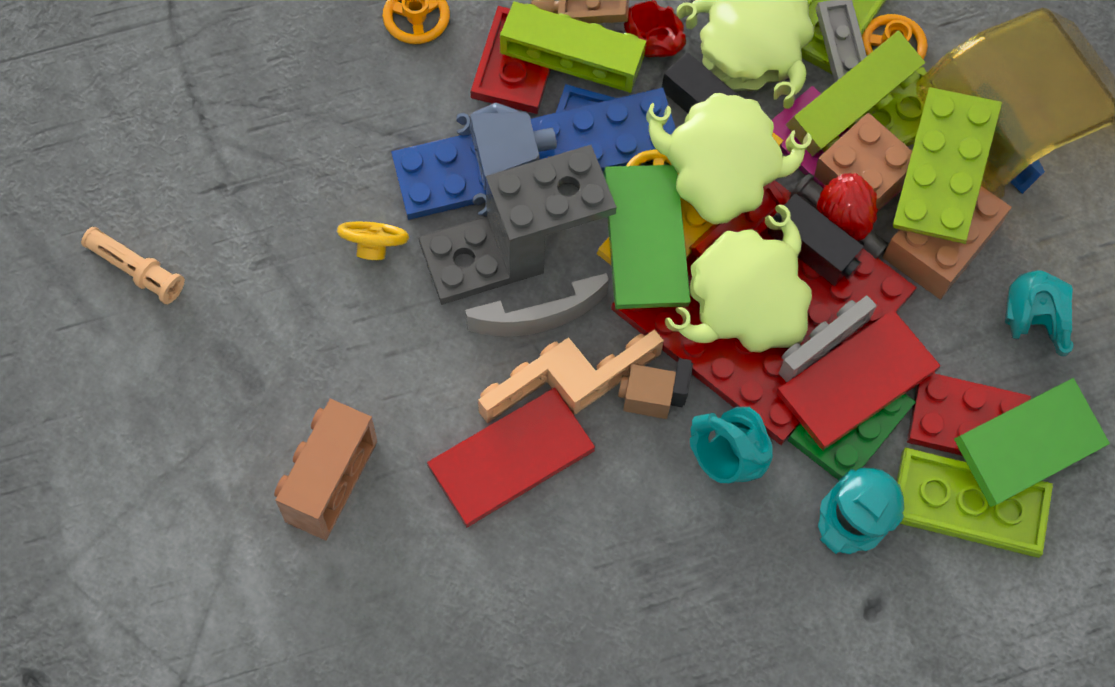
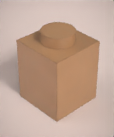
M632 364L630 376L622 375L618 397L625 398L623 411L667 419L676 372Z

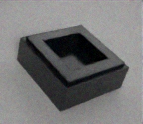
M682 358L678 360L671 406L681 408L683 405L685 406L693 368L692 360Z

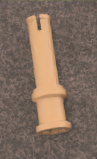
M97 227L89 228L83 235L81 240L83 247L90 249L112 265L132 276L137 287L141 289L147 288L157 294L162 303H172L181 293L185 282L184 277L177 273L171 274L160 267L161 264L158 260L154 258L144 259L125 245L100 231Z

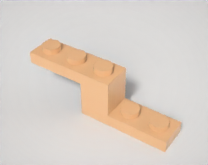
M655 329L646 336L639 334L629 341L625 347L626 350L616 357L614 354L605 357L597 365V370L592 367L569 337L561 343L553 342L542 350L538 359L530 364L524 362L517 366L511 372L509 379L500 385L493 383L481 393V398L478 399L479 413L488 424L542 385L548 383L552 389L554 387L557 389L573 415H575L621 383L622 375L630 376L632 364L645 366L661 355L664 340Z

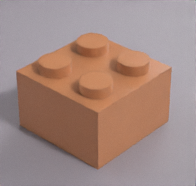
M868 112L818 158L814 176L826 186L839 175L857 173L876 192V208L879 210L903 188L912 150Z

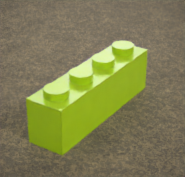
M513 1L500 34V54L632 93L644 59L646 40L639 39L633 34H622L606 29L600 24H589L573 19L563 13H552L542 10L533 4H522Z
M898 30L798 112L785 125L791 132L795 130V137L802 145L806 134L809 133L812 140L806 150L812 156L821 149L825 152L840 139L838 136L846 128L850 130L865 116L869 109L874 106L879 111L895 97L890 92L898 85L904 90L918 79L920 75L916 70L926 62Z

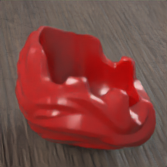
M655 0L636 3L629 8L628 22H624V28L626 33L646 40L645 57L674 56L684 48L686 44V35L683 33L684 24L674 13L672 7H661Z
M844 173L832 179L820 192L817 211L856 241L862 240L872 231L873 225L877 220V194L862 176H859L857 173Z

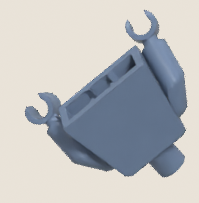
M493 103L470 114V116L460 113L456 117L458 123L466 125L464 128L458 129L457 133L459 135L471 134L484 190H486L487 175L540 160L539 152L557 148L553 128L533 131L528 113L519 112L516 109L499 103ZM479 193L473 197V203L481 205L486 201V194ZM486 206L478 212V215L487 216Z

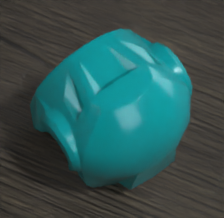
M1041 270L1019 275L1009 286L1005 323L1010 325L1012 338L1019 339L1021 334H1028L1030 325L1041 324L1045 326L1049 338L1055 346L1056 353L1062 357L1067 356L1074 346L1071 341L1072 285Z
M737 406L724 412L720 418L715 413L699 415L693 418L690 427V447L700 467L710 478L719 483L749 482L762 478L769 469L773 458L772 443L761 416L753 409ZM715 431L716 436L709 442L710 433Z
M859 468L856 471L850 469L821 502L818 523L821 533L819 540L835 554L838 552L852 554L857 551H867L875 548L888 532L893 531L904 518V499L900 485L892 476L880 469ZM837 504L841 514L849 524L864 535H855L843 528L837 518Z

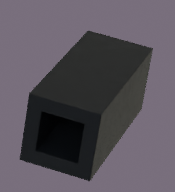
M688 52L672 65L663 76L662 88H664L665 94L688 114L693 105L706 101L714 93L739 96Z
M795 193L784 206L790 211V219L797 226L801 236L802 244L798 258L833 286H836L843 277L849 280L862 265V262L858 259L864 246ZM776 213L773 219L781 223L782 217L779 213ZM769 228L767 234L775 240H783V231L781 229L773 230Z

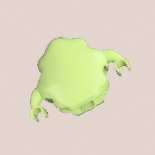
M695 0L692 3H682L677 7L676 14L680 20L685 16H689L686 19L687 29H693L697 25V14L702 12L709 13V23L700 32L703 54L702 62L708 70L734 92L758 91L765 83L779 82L774 87V100H777L781 95H788L784 99L783 107L789 109L793 106L795 95L803 88L807 75L805 65L802 62L801 49L812 40L814 35V26L809 18V3L807 0Z
M714 93L706 101L693 105L685 118V123L676 128L672 134H668L663 129L671 114V108L668 105L663 117H658L654 114V103L650 105L646 114V120L649 123V135L654 147L661 154L667 156L672 166L679 173L676 181V191L682 199L695 208L702 219L712 224L728 223L741 213L757 209L762 203L763 187L777 178L793 174L801 165L805 150L812 140L811 135L807 133L803 139V145L797 144L794 140L795 130H793L785 142L790 154L782 156L780 146L772 137L774 130L772 120L762 111L757 101L744 99L737 95L728 96L722 93Z
M784 205L775 207L776 212L782 217L781 223L776 222L769 215L765 217L767 227L783 231L782 241L775 239L763 240L752 229L740 232L726 231L704 251L690 267L692 279L689 289L691 296L700 303V321L702 324H690L689 312L683 307H678L675 310L682 316L683 323L682 325H676L672 319L666 318L665 324L668 329L679 331L687 339L698 343H710L717 339L737 338L749 351L760 353L770 348H790L794 344L803 341L808 331L807 311L812 300L811 288L807 283L798 277V255L801 251L802 242L797 226L790 219L791 215L787 207Z

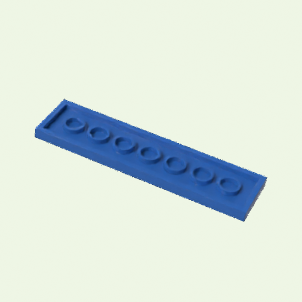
M664 88L531 118L533 131L553 128L555 132L557 148L539 152L540 160L592 145L602 173H604L605 167L626 166L638 153L656 149L649 135V123L646 120V114L650 105L654 103V114L658 117L664 116L668 105ZM670 114L666 124L663 126V129L668 134H672L676 129L672 114ZM471 134L459 135L391 151L408 220L474 205L473 197L476 194H486Z

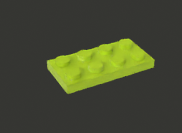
M929 87L894 218L893 228L966 244L1002 106L1001 101Z

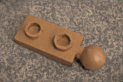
M532 0L531 4L542 10L556 14L563 13L573 19L589 24L628 22L629 0Z

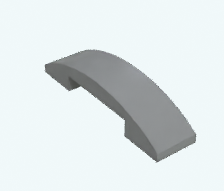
M604 273L572 282L570 297L509 313L504 312L501 301L466 309L467 329L478 334L506 337L531 335L557 328L582 316L607 295L608 275Z

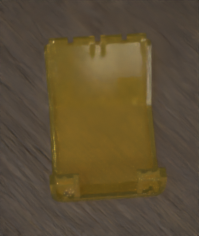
M1044 7L978 32L949 50L915 84L916 94L924 105L929 87L1002 102L981 186L998 198L1004 197L1005 186L1036 160L1065 144L1109 125H1115V77L1073 21Z

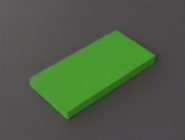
M672 165L605 167L604 177L617 207L616 214L607 217L615 309L689 306L690 292L681 199L676 191L677 170Z
M1074 378L954 438L990 507L1005 501L1110 444Z

